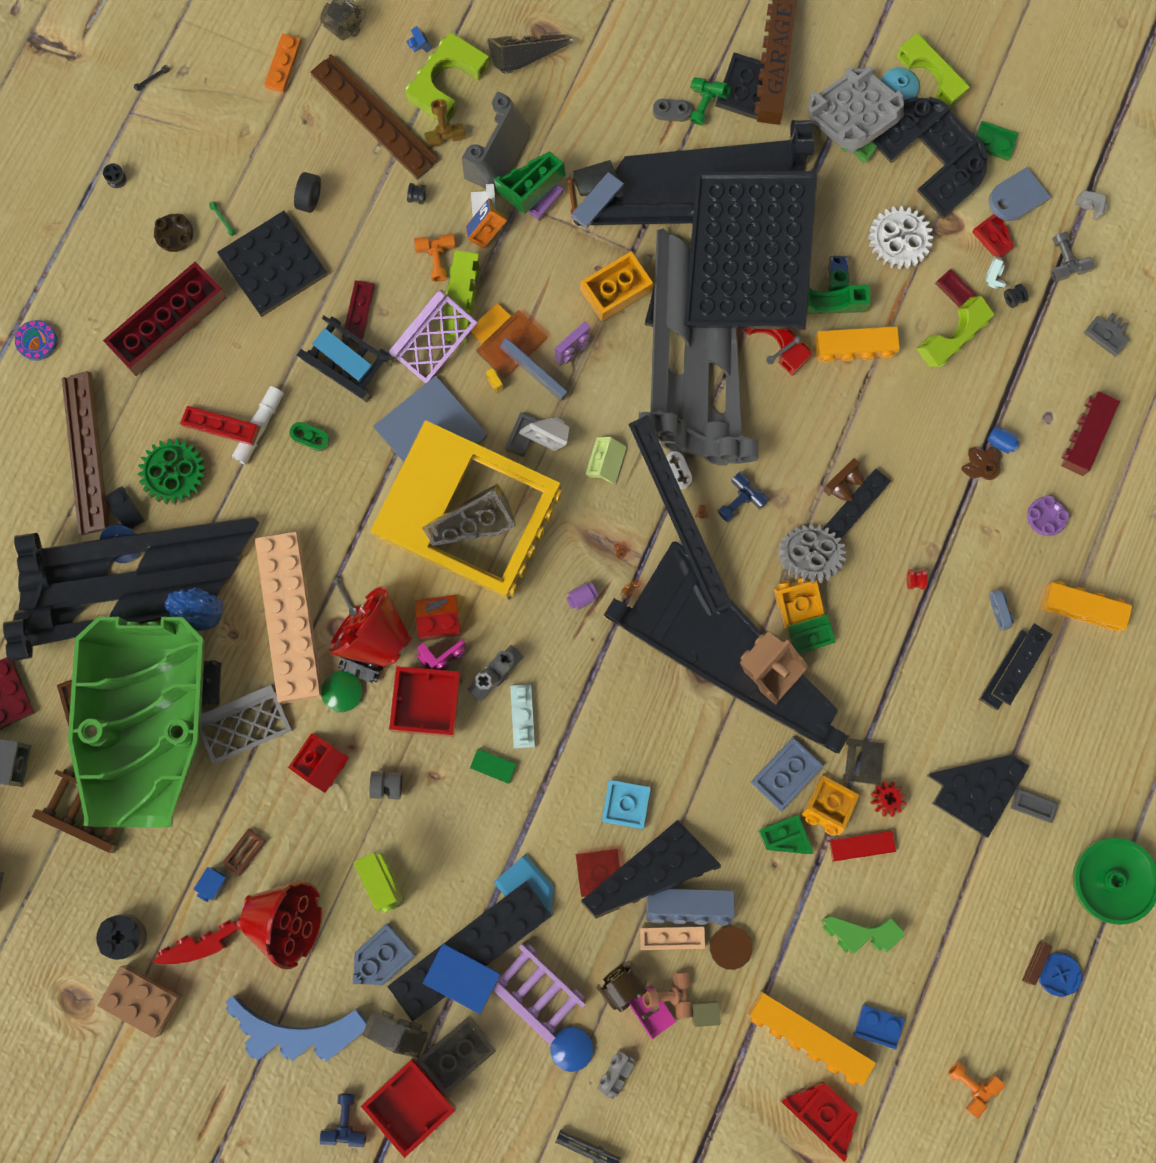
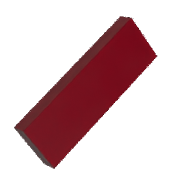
M355 280L344 329L364 340L375 284Z

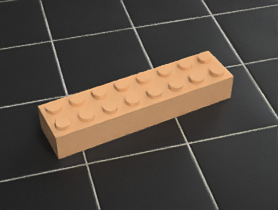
M297 532L255 538L277 702L283 705L322 698V686L300 536Z

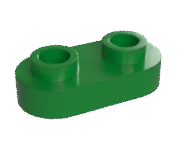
M303 422L294 423L290 428L289 433L295 443L315 451H323L329 446V437L323 430ZM300 431L304 432L302 437L297 436ZM318 439L323 440L321 444H316Z

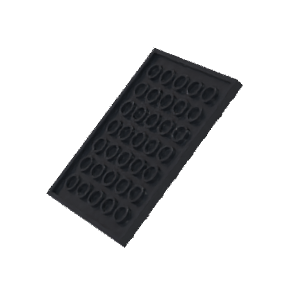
M817 171L697 172L684 326L688 328L806 330Z

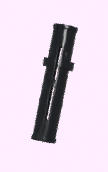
M561 1129L555 1141L556 1144L558 1143L592 1159L593 1163H619L621 1157L603 1150L602 1146L592 1145ZM570 1140L578 1145H581L585 1147L586 1150L569 1143L568 1141ZM590 1150L607 1157V1160L590 1153Z

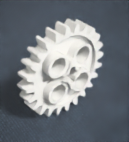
M893 206L890 212L885 209L883 215L879 213L877 219H874L872 222L873 226L870 227L869 232L871 233L868 236V239L872 240L869 243V247H875L872 254H879L877 260L883 258V265L890 262V268L897 264L899 270L903 264L906 269H909L911 264L915 267L918 261L922 262L925 258L924 256H927L930 252L928 249L932 247L930 242L933 239V236L929 235L932 229L926 228L929 221H922L924 215L917 217V210L912 214L910 213V207L907 211H904L903 206H900L898 211ZM904 224L909 225L911 229L905 228ZM885 228L890 229L892 233L886 232ZM909 242L914 243L916 247H911ZM890 246L895 247L897 251H892Z

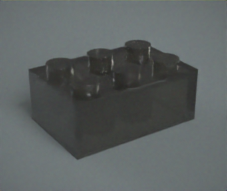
M469 1014L420 1056L417 1062L441 1092L447 1095L493 1055L497 1048Z

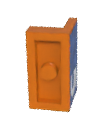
M488 198L466 225L467 239L483 249L507 221L506 215L493 208L492 199Z

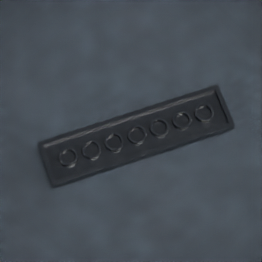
M525 881L444 944L487 966L552 915L529 883ZM441 946L387 986L412 1022L446 997L422 984Z

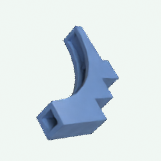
M237 995L232 996L226 1001L228 1005L226 1009L233 1018L237 1017L241 1023L239 1026L243 1033L251 1036L245 1042L247 1046L245 1050L252 1059L256 1058L257 1061L279 1044L282 1055L286 1059L290 1058L291 1061L314 1045L316 1047L314 1049L316 1055L321 1060L325 1059L327 1062L371 1026L358 1008L344 1018L332 1023L305 1028L289 1027L267 1020L248 1008Z

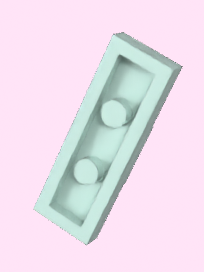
M531 684L510 686L514 749L535 748Z

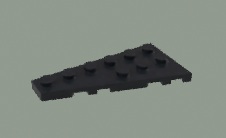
M677 820L584 897L581 903L597 919L619 910L622 906L641 901L640 899L653 896L678 886L688 879L700 877L703 873L710 870H717L721 868V864Z

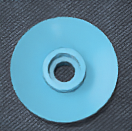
M897 67L890 69L883 75L881 80L895 93L900 91L903 95V101L916 97L919 90V82L916 75L906 68Z

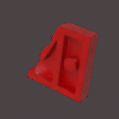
M995 214L991 215L972 231L993 256L1002 258L1014 248L1012 239L1009 237L1007 225H1004L1003 220Z

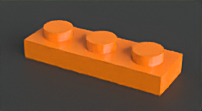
M282 33L264 83L265 88L281 93L285 92L302 43L301 38Z

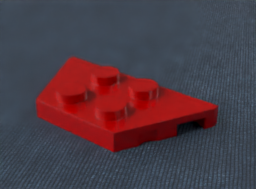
M822 1082L780 1100L842 1161H846L849 1142H851L853 1135V1126L856 1123L858 1114L826 1083Z

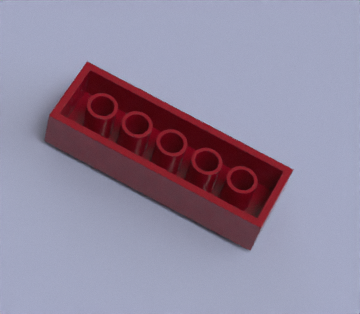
M195 261L108 335L103 342L137 376L227 297L222 288Z

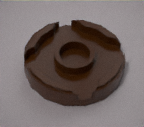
M726 926L715 932L710 940L709 951L712 959L718 966L728 970H736L743 967L749 961L752 955V943L744 930L734 926Z

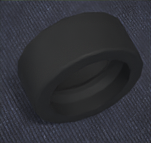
M303 172L299 176L294 193V207L297 210L311 213L316 208L321 190V178L319 175Z

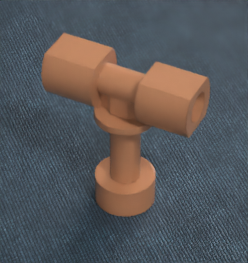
M690 972L673 973L674 987L670 989V992L657 993L655 989H650L643 995V1002L647 1008L657 1007L659 1002L671 1001L673 1005H676V1018L693 1017L692 1001H688L687 988H691Z

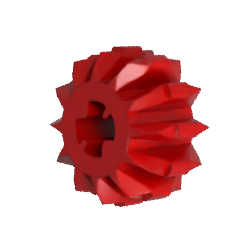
M884 781L882 782V787L879 785L874 787L878 793L871 792L870 795L875 797L876 800H872L870 803L871 805H878L874 809L875 812H879L882 809L881 814L883 817L888 813L890 817H894L895 811L897 813L902 812L900 806H906L907 804L901 800V798L906 797V793H899L902 790V786L895 788V782H890L888 786V783ZM887 795H889V798L892 799V802L888 804L887 800L884 799V797Z

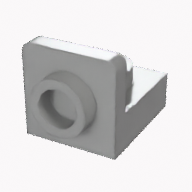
M1082 190L1076 198L1075 205L1081 206V208L1086 210L1094 209L1092 220H1097L1106 211V195Z

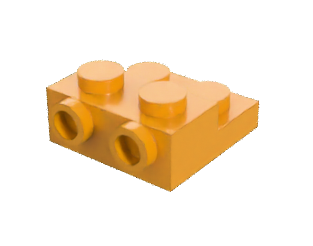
M800 576L797 579L798 581L792 583L789 580L778 582V587L773 588L777 607L780 609L783 625L786 630H788L787 625L824 614L816 579L814 584L811 583L810 579H807L804 583L803 577Z
M821 775L802 815L806 817L808 823L812 825L819 824L825 827L826 833L840 835L847 826L859 794Z

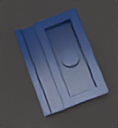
M862 1004L853 1035L896 1050L905 1019Z

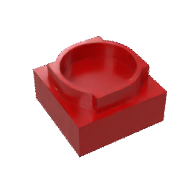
M396 666L389 730L398 733L454 738L461 679L460 672Z
M414 1057L360 1106L404 1158L452 1115L457 1108Z

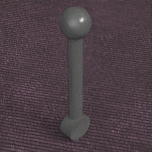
M796 336L794 341L775 355L768 356L766 359L767 363L773 364L777 357L795 344L801 343L802 338Z
M335 577L333 584L337 585L348 605L349 614L352 616L356 615L357 609L352 606L341 586V579Z

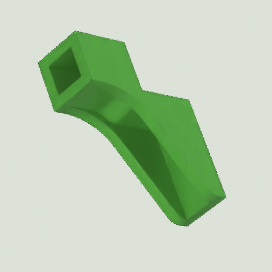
M826 916L821 920L824 924L823 930L830 937L834 935L839 940L837 945L845 953L849 951L855 954L870 938L872 939L870 943L878 951L888 952L906 935L891 918H885L880 924L871 928H864L830 916Z

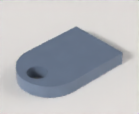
M1026 167L993 189L989 196V206L998 218L1005 221H1015L1050 199V195L1028 167ZM998 203L1004 204L1006 209H1001Z

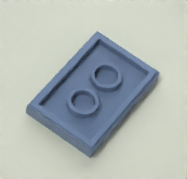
M792 737L750 783L782 812L824 765L797 739Z

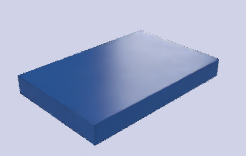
M443 943L422 984L481 1014L501 974Z

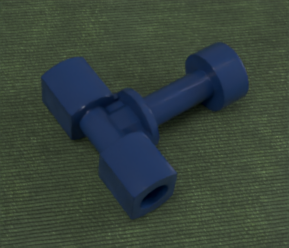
M740 471L731 481L739 489L737 491L739 496L728 507L723 505L717 512L724 521L730 522L735 517L733 512L744 502H752L761 510L769 502V498L760 489L756 491L750 485V480Z
M338 1094L337 1104L341 1105L340 1125L335 1126V1130L322 1129L320 1145L335 1146L337 1143H348L349 1147H365L366 1132L353 1131V1127L349 1126L350 1105L355 1104V1094Z

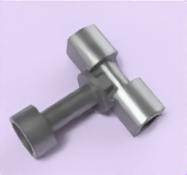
M1068 232L1057 234L1052 238L1054 245L1060 247L1065 260L1061 263L1062 266L1051 270L1054 282L1067 279L1073 273L1081 275L1091 272L1095 268L1091 257L1079 261L1077 257H1072L1067 244L1070 241Z

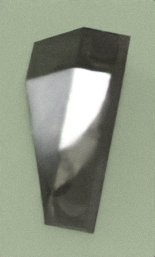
M567 34L540 36L541 39L528 35L524 36L522 40L512 39V36L488 38L487 43L494 66L502 73H512L513 70L521 69L573 43V38Z
M497 483L423 526L422 529L431 544L435 546L454 543L459 540L498 536L515 527L516 523L509 502Z

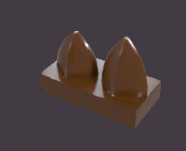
M853 458L825 486L823 491L828 496L833 494L841 500L852 501V492L845 480L855 485L864 484L863 474L858 468L860 463Z

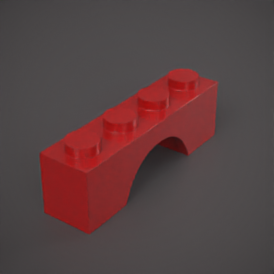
M742 328L749 336L755 333H765L772 336L778 342L780 350L794 341L796 337L791 330ZM804 343L795 344L780 355L778 363L793 376L809 361L812 353Z

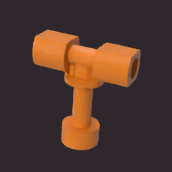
M454 234L440 235V239L428 240V236L414 238L415 252H428V255L433 257L432 281L441 282L446 280L447 271L442 268L440 255L444 253V250L455 249Z
M958 1061L950 1068L948 1075L954 1081L960 1079L972 1090L971 1096L973 1099L966 1109L978 1119L988 1108L985 1104L993 1095L997 1097L1006 1085L994 1075L991 1076L986 1084L983 1082L977 1084L965 1073L966 1067Z

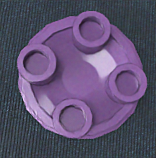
M1045 496L1032 502L1028 508L1027 519L1031 528L1038 534L1054 536L1065 528L1069 514L1062 504L1052 496Z

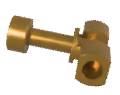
M443 99L434 100L431 103V110L434 115H437L439 124L436 126V130L424 133L428 148L441 145L442 140L452 138V141L465 139L466 135L462 123L452 126L446 123L445 113L448 111L446 101Z

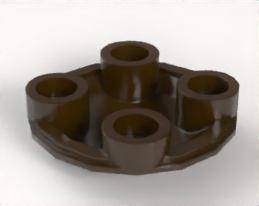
M168 214L155 221L154 238L163 250L178 252L185 249L191 243L193 227L183 214Z

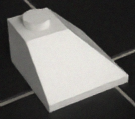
M549 418L527 425L520 430L519 434L552 451H556L566 446L569 426L565 425V422L559 418Z

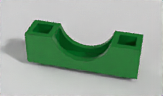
M849 285L844 289L831 292L814 291L809 287L807 314L866 312L871 304L869 285Z

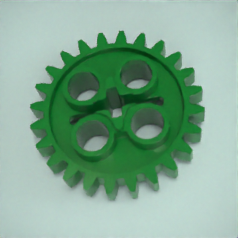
M168 438L167 444H164L160 440L159 447L152 444L153 451L146 450L148 457H141L145 463L138 465L143 470L138 473L143 478L139 483L145 485L143 490L149 492L148 495L151 498L156 496L155 500L157 502L163 499L164 503L168 505L171 500L176 505L177 499H180L185 503V496L192 499V491L199 493L196 486H203L199 480L206 478L201 473L206 471L205 466L201 465L205 461L203 458H199L201 454L199 451H195L196 448L193 445L188 447L187 441L181 444L180 440L176 439L173 444L171 439ZM170 454H175L174 460L167 461V457ZM191 466L189 473L182 474L185 467ZM162 469V473L158 477L153 476L156 470ZM172 469L175 470V473L172 474L169 471ZM172 482H177L176 488L169 489V485Z

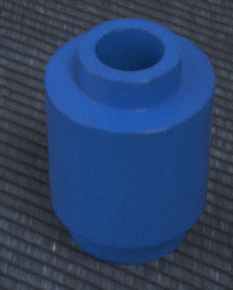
M995 426L987 441L991 442L992 446L1007 454L1010 451L1014 452L1019 445L1018 436L1002 427L998 428Z

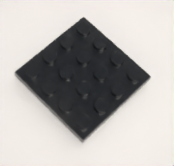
M284 210L217 252L261 317L328 276L327 271Z

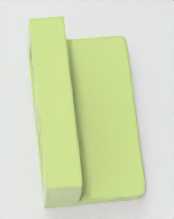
M597 437L585 475L590 478H603L609 483L615 484L626 446L611 437Z

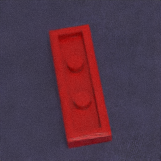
M892 831L829 840L833 862L896 852Z

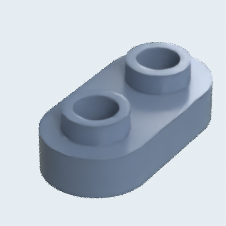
M999 589L990 591L989 600L998 627L1002 631L1010 629L1014 623L1012 613L1008 611L1006 594Z

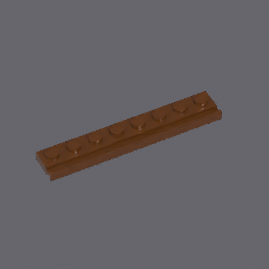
M332 54L310 71L311 76L417 180L432 168L431 166L434 163L438 162L437 157Z
M89 371L62 378L78 533L80 535L103 531L109 526L92 373Z

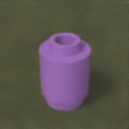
M590 582L588 584L584 583L568 592L569 597L566 599L572 609L580 610L594 602L595 598L599 596L595 587Z

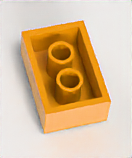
M632 251L582 280L580 291L601 322L651 293L653 282Z

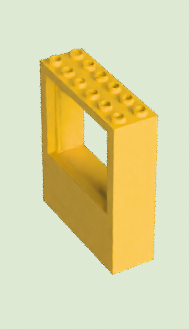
M425 420L370 532L381 541L509 600L510 596L514 597L517 592L519 577L523 578L527 571V560H532L536 552V542L541 541L543 538L545 523H550L553 517L554 504L558 505L562 498L561 484ZM471 460L543 492L502 578L430 545Z

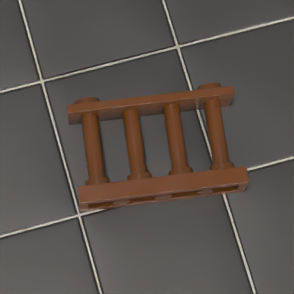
M64 769V771L56 770L54 774L62 777L53 797L47 808L44 807L43 810L35 809L32 817L101 850L115 853L118 845L112 843L114 840L112 837L117 827H108L105 834L99 837L93 834L95 831L93 830L94 826L83 825L80 828L74 825L76 822L74 819L82 805L79 792L66 817L63 816L60 819L55 816V810L70 781L77 784L75 772Z

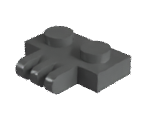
M1111 313L1106 321L1096 316L1083 333L1116 357L1129 341L1128 338L1122 335L1128 324L1125 322L1119 327L1118 325L1122 321L1120 318L1113 323L1111 320L1115 317L1114 313Z

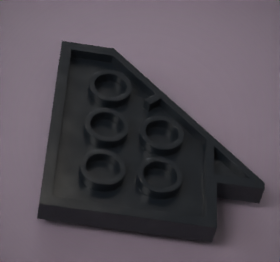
M1009 755L929 773L927 777L942 786L932 804L985 838H988L1029 766L1016 757Z

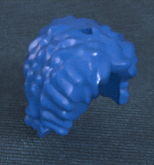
M200 588L189 589L187 592L183 589L180 592L174 591L168 594V598L165 601L166 610L170 612L171 617H183L197 631L216 627L222 617L223 602L220 598L210 595Z

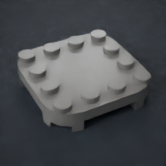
M851 66L845 69V76L818 94L814 91L810 95L808 110L810 120L841 147L846 148L849 152H855L858 148L867 145L895 125L904 116V103L901 92L897 91L895 93L873 75L872 68L867 66L866 69H853Z

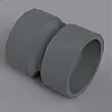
M384 771L371 772L369 787L371 799H383L384 796H387L388 799H401L402 772H389L388 775Z

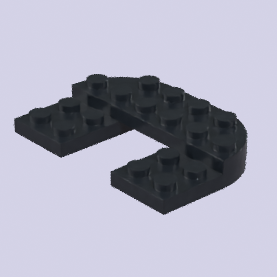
M917 96L908 98L903 101L904 116L895 125L872 140V142L890 163L918 139L938 158L944 166L921 185L917 192L944 219L979 189L987 171V152L978 136L975 137L958 120L946 103L933 97L918 98Z

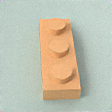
M704 926L640 928V950L705 949Z

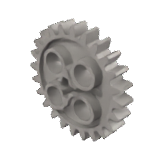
M803 524L801 530L794 527V532L788 531L787 536H783L782 542L779 545V562L783 563V569H789L788 575L795 573V579L797 580L801 576L804 583L807 579H810L812 584H814L815 579H818L820 583H822L823 578L830 581L831 575L836 577L838 571H842V566L846 559L845 544H840L841 538L835 539V532L829 534V528L823 531L821 530V525L814 529L813 524H810L809 528H806Z

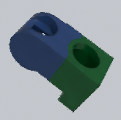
M847 256L829 257L828 292L841 290L849 286Z

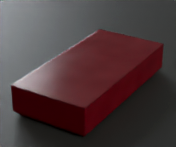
M951 269L935 283L959 308L970 297L978 296Z

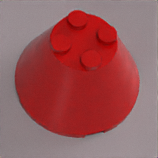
M379 586L365 596L367 601L361 607L358 605L354 607L357 609L356 615L352 616L349 614L342 622L331 640L333 648H329V652L332 655L386 667L389 663L395 664L401 656L399 652L410 643L412 638L409 636L387 589Z
M296 881L253 895H247L244 900L241 916L237 921V927L276 967L285 970L293 969L298 966L297 962L302 957L308 956L317 939L322 919V907H318L317 897H320V894L312 883Z

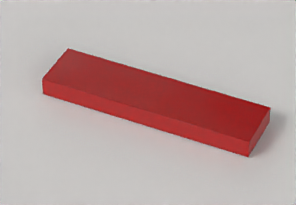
M191 406L186 407L180 425L183 427L254 446L261 428L257 424Z

